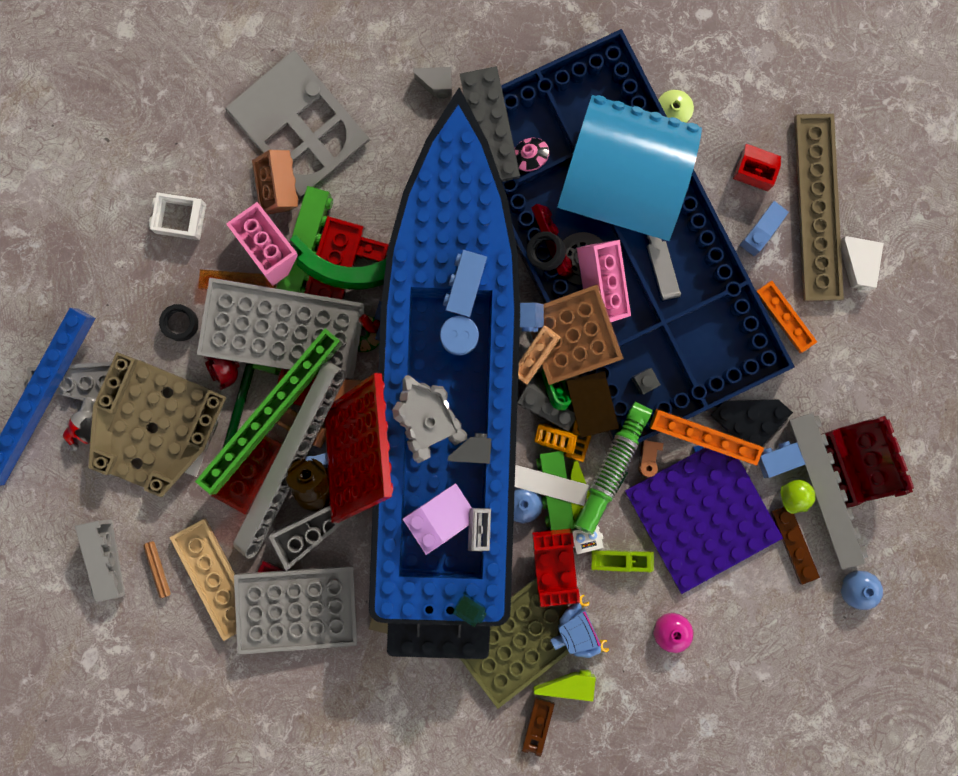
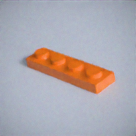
M772 280L756 291L761 302L800 354L817 343V340Z

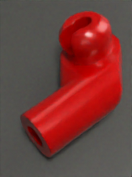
M366 314L362 315L359 321L366 331L377 334L380 322L378 320L372 322Z

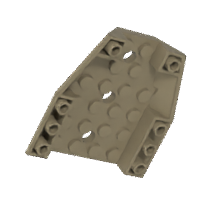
M116 352L93 405L88 468L105 475L112 474L144 487V491L163 497L205 450L227 397L151 364ZM166 387H170L173 390V395L170 398H166L163 395V390ZM152 422L158 426V430L154 434L148 431V425ZM135 458L142 460L143 464L140 469H136L133 466Z

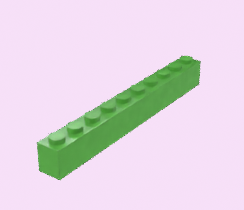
M307 186L292 237L297 235L316 254L317 245H319L322 236L321 232L327 220L326 215L328 209L331 210L333 199L330 192ZM297 258L289 275L278 282L276 289L299 293L305 292V285L309 275L297 266ZM253 364V368L278 376L282 370L281 368Z
M325 328L195 482L210 495L217 494L317 376L322 365L329 362L343 343Z

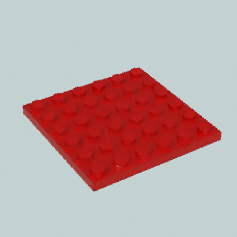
M382 373L372 374L334 401L325 418L332 523H340L392 497L393 484L390 477L391 463L389 462L388 453L390 444L387 441L388 423L385 417L386 402L384 401L383 393L385 384L382 381Z

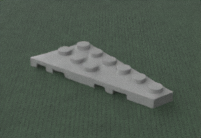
M112 362L71 364L55 393L82 401L85 397L97 398ZM27 367L28 383L37 367Z

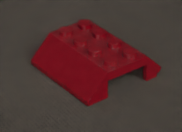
M886 416L868 419L822 433L826 435L829 444L825 446L827 453L831 452L835 461L832 464L834 472H839L842 481L838 483L840 490H845L848 501H845L847 508L858 506L870 500L893 495L898 497L913 492L914 485L910 475L906 474L908 469L903 455L900 456L899 454L901 452L896 436L892 435L894 430L890 419H887Z

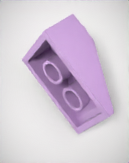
M455 483L405 516L403 521L427 555L469 525V509L472 507Z

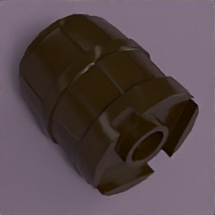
M301 459L293 463L287 471L286 482L300 507L308 511H317L324 508L330 501L329 479L326 476V470L322 463L316 459H312V461Z

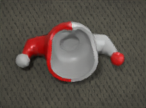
M95 397L84 398L80 411L71 416L68 427L63 433V439L70 445V450L76 451L79 447L73 438H77L84 444L90 443Z

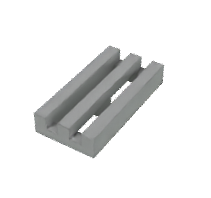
M469 509L468 551H490L491 509ZM481 534H483L482 546H481Z

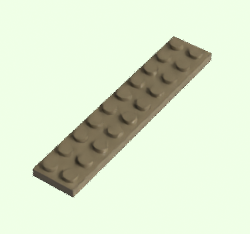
M796 114L794 122L803 302L844 300L834 114Z

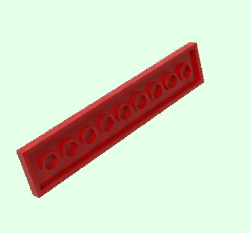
M327 216L316 255L336 265L353 267L365 227ZM309 276L304 293L343 300L346 289L324 284ZM288 369L281 370L277 384L287 374ZM315 378L293 404L302 406Z

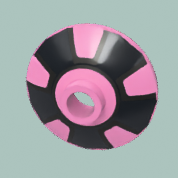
M539 138L525 139L514 148L518 168L522 171L539 169L546 163L549 157L548 145Z

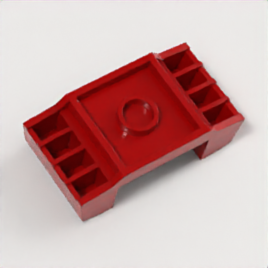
M571 528L533 532V550L540 607L580 603L573 552L574 540Z

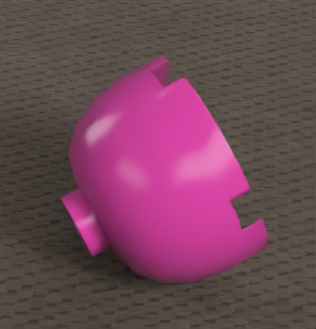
M667 613L657 619L653 635L656 643L663 650L679 653L685 651L691 645L694 632L687 618L680 614Z

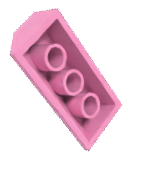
M258 202L226 223L272 286L289 275L298 254Z
M620 240L578 247L577 254L583 289L596 284L599 286L611 322L631 316Z

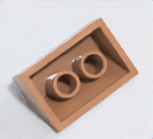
M268 150L253 159L258 203L266 214L287 212L298 207V196L295 189L296 180L293 175V160L290 150Z

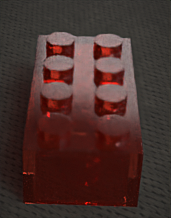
M266 435L218 493L211 496L245 515L248 514L283 443Z

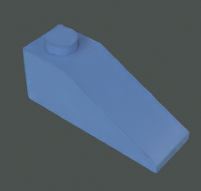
M773 201L740 243V246L753 256L757 255L789 212Z

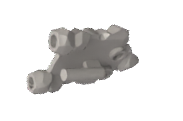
M406 375L402 380L403 391L399 399L401 402H397L392 409L393 417L401 426L406 428L405 434L409 439L407 441L408 448L413 452L414 461L421 463L431 457L429 446L447 437L452 444L457 445L467 440V433L461 429V423L455 418L452 410H450L447 401L448 393L443 386L432 385L430 388L429 385L418 383L411 376Z

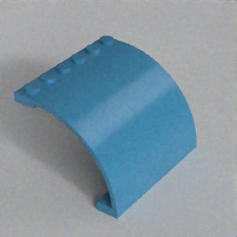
M592 95L557 208L669 241L692 176L700 145L702 127L695 123L682 122L674 117L662 116L658 112H648L637 106L631 107L621 101H611L600 95Z

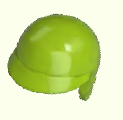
M794 480L781 487L780 492L783 505L791 514L807 512L815 502V491L806 481Z

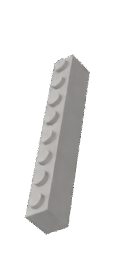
M814 413L790 419L842 570L866 564L865 558L868 555L865 546L860 547L858 539L861 538L858 527H853L851 520L855 518L852 509H847L845 501H848L845 490H840L838 483L842 481L839 472H834L832 464L835 461L832 453H827L825 446L829 444L826 435H821L819 427L822 424L819 416H814Z

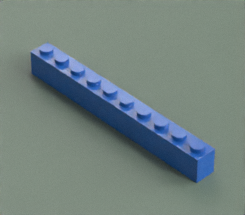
M69 308L0 434V486L5 485L96 319L80 309Z

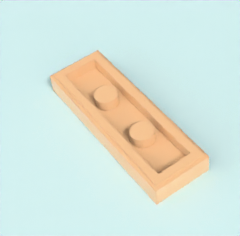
M547 326L542 327L519 360L518 379L525 384L531 381L561 338Z

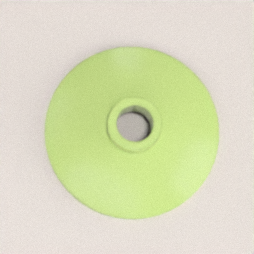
M670 90L662 94L658 99L668 118L674 117L687 123L693 115L694 105L692 99L683 91ZM677 103L679 108H674L673 104Z

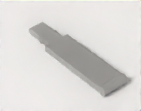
M647 235L650 243L647 245L661 300L681 297L666 241L662 242L660 238Z

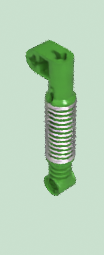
M634 401L627 414V421L624 422L625 425L622 426L621 431L616 433L613 443L615 444H611L612 448H609L610 452H607L609 456H605L607 460H603L605 464H601L603 468H599L601 472H597L599 476H595L597 480H593L595 484H591L590 496L584 507L579 511L573 527L589 535L594 534L608 502L612 501L613 494H616L615 490H618L617 486H620L619 482H621V478H623V474H625V470H627V466H629V462H631V458L635 454L634 451L637 450L639 445L638 436L641 435L640 432L646 426L652 414V409Z

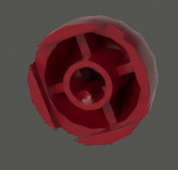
M204 356V359L208 360L205 362V365L213 382L217 380L220 384L217 386L219 390H223L235 383L238 378L237 368L240 367L239 362Z

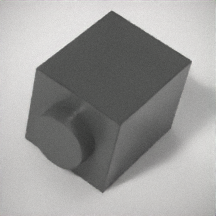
M647 368L630 377L639 394H645L661 385L652 368Z

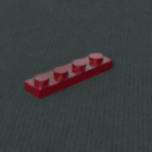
M540 204L531 207L541 232H551L558 236L559 231L552 222V214L549 208ZM545 240L553 258L556 254V245L551 240ZM565 254L562 264L556 268L557 272L565 277L574 274L571 268L573 267L572 262Z

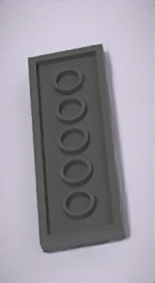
M497 66L460 73L463 95L488 141L501 181L520 178Z

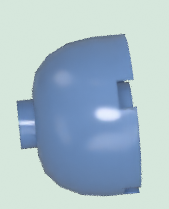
M515 487L514 521L522 524L530 523L537 519L542 512V497L539 493Z
M856 570L844 577L841 594L843 600L849 606L858 610H869L875 608L881 602L883 587L881 581L875 575L867 571Z

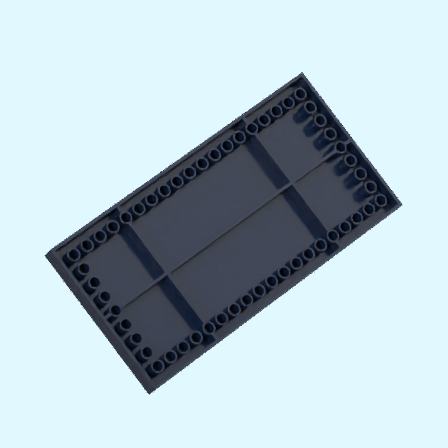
M622 29L501 85L514 148L521 141L528 138L542 139L549 148L548 160L542 167L534 171H522L519 169L520 178L502 182L508 199L517 250L544 304L583 290V285L569 282L558 274L557 269L550 271L541 270L531 264L526 253L527 244L535 234L541 232L531 207L540 204L549 208L552 214V222L557 226L558 236L562 241L568 236L579 232L594 234L603 242L620 240L631 316L613 321L611 324L624 359L579 375L583 377L605 371L619 429L607 431L612 443L616 433L620 432L622 426L625 425L624 422L627 421V414L634 401L653 410L646 426L640 432L641 435L638 436V442L640 443L660 433L649 427L656 409L687 420L795 368L694 169L669 241L662 239V242L666 241L681 297L661 300L647 245L650 244L647 234L557 208L592 95H600L611 101H621L625 105L637 106L645 111L658 112L662 116L667 117ZM545 241L539 244L536 250V257L541 262H548L552 259ZM647 368H652L661 385L645 394H639L630 377Z

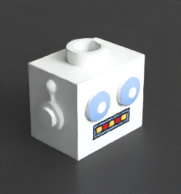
M598 525L593 535H589L579 529L572 530L573 548L576 554L604 548L602 539H604L603 534L600 533Z

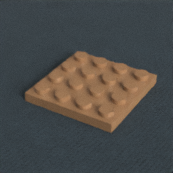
M597 284L544 304V326H547L561 337L542 363L549 385L624 359ZM538 328V332H531L533 340L542 328Z

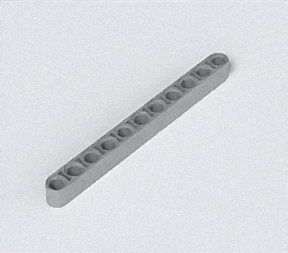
M331 362L324 363L320 368L234 540L233 547L248 559L253 558L258 553L290 489L286 482L288 469L293 463L306 458L345 380L346 372Z

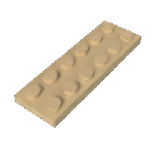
M202 519L169 538L222 640L225 641L237 634L234 590L235 573L207 520Z

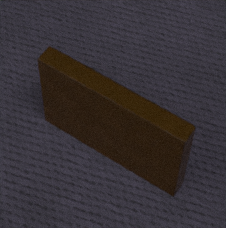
M605 371L567 380L581 438L619 429Z

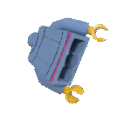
M581 595L580 603L571 604L565 610L558 625L561 635L552 638L551 642L555 650L566 646L570 654L591 658L600 652H608L609 648H603V643L607 642V640L598 639L586 610L583 608L589 605V601L583 604L582 597L585 595Z

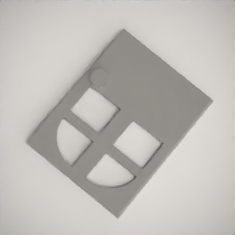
M295 50L290 52L225 108L262 154L271 150L266 142L289 124L303 141L290 153L293 162L310 149L324 165L323 169L312 174L300 175L293 173L296 180V194L300 199L304 197L307 186L316 187L370 141V138ZM323 98L336 114L313 133L299 117V114L313 102ZM340 122H343L346 128V141L342 151L334 158L321 143L320 139Z

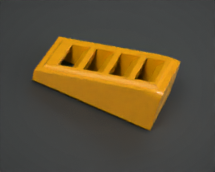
M575 420L572 433L580 435L577 430V421ZM591 435L586 436L585 440L577 438L576 442L584 444L583 448L575 446V450L582 451L581 455L565 452L564 457L584 462Z
M547 423L539 424L535 443L574 454L578 435ZM568 437L569 440H568V444H567V447H566V446H565V443H566V438Z

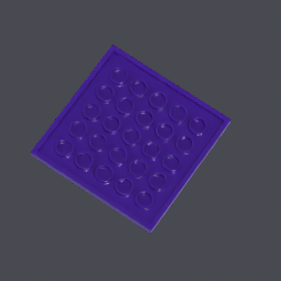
M705 447L624 491L680 594L689 591L783 539L741 461Z

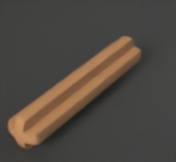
M155 542L145 543L143 547L160 598L167 597L171 593Z

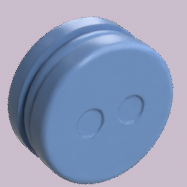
M465 316L451 317L441 328L440 340L442 346L453 355L468 354L475 348L478 342V328L471 319Z

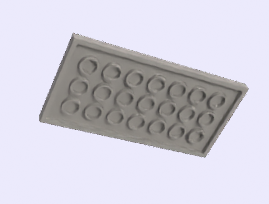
M209 278L197 355L290 370L326 328L343 343L329 362L346 372L345 379L353 380L362 327L359 318L364 314L365 304Z

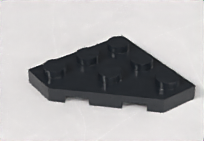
M779 399L738 400L722 402L710 416L732 436L763 446L793 412Z

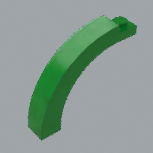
M297 235L290 239V245L299 256L297 258V266L309 276L324 284L349 290L370 289L384 285L387 258L368 266L345 267L322 259L310 250Z

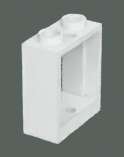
M157 192L156 198L152 202L153 215L149 218L150 230L156 234L200 240L206 203L202 199ZM166 203L192 206L188 232L162 228Z

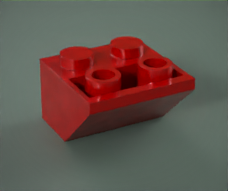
M745 144L733 179L768 192L774 186L781 167V156Z

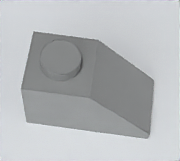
M451 67L413 68L415 80L433 96L438 98L452 96Z

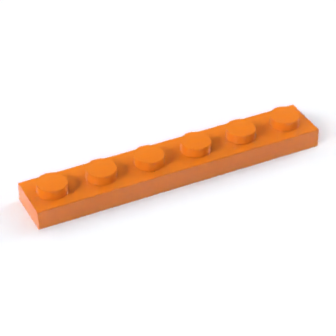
M658 409L655 410L649 426L651 429L756 466L764 450V447Z

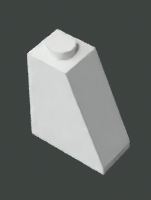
M848 236L841 239V254L851 288H856L858 292L868 293L877 288L884 243Z

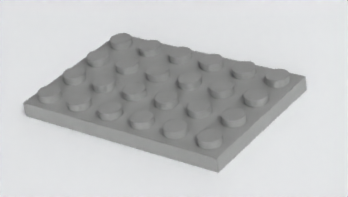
M353 566L234 574L237 655L357 646Z

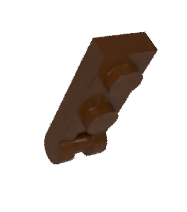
M535 697L521 752L535 753V756L541 757L555 705L554 702ZM531 739L538 741V744H530Z

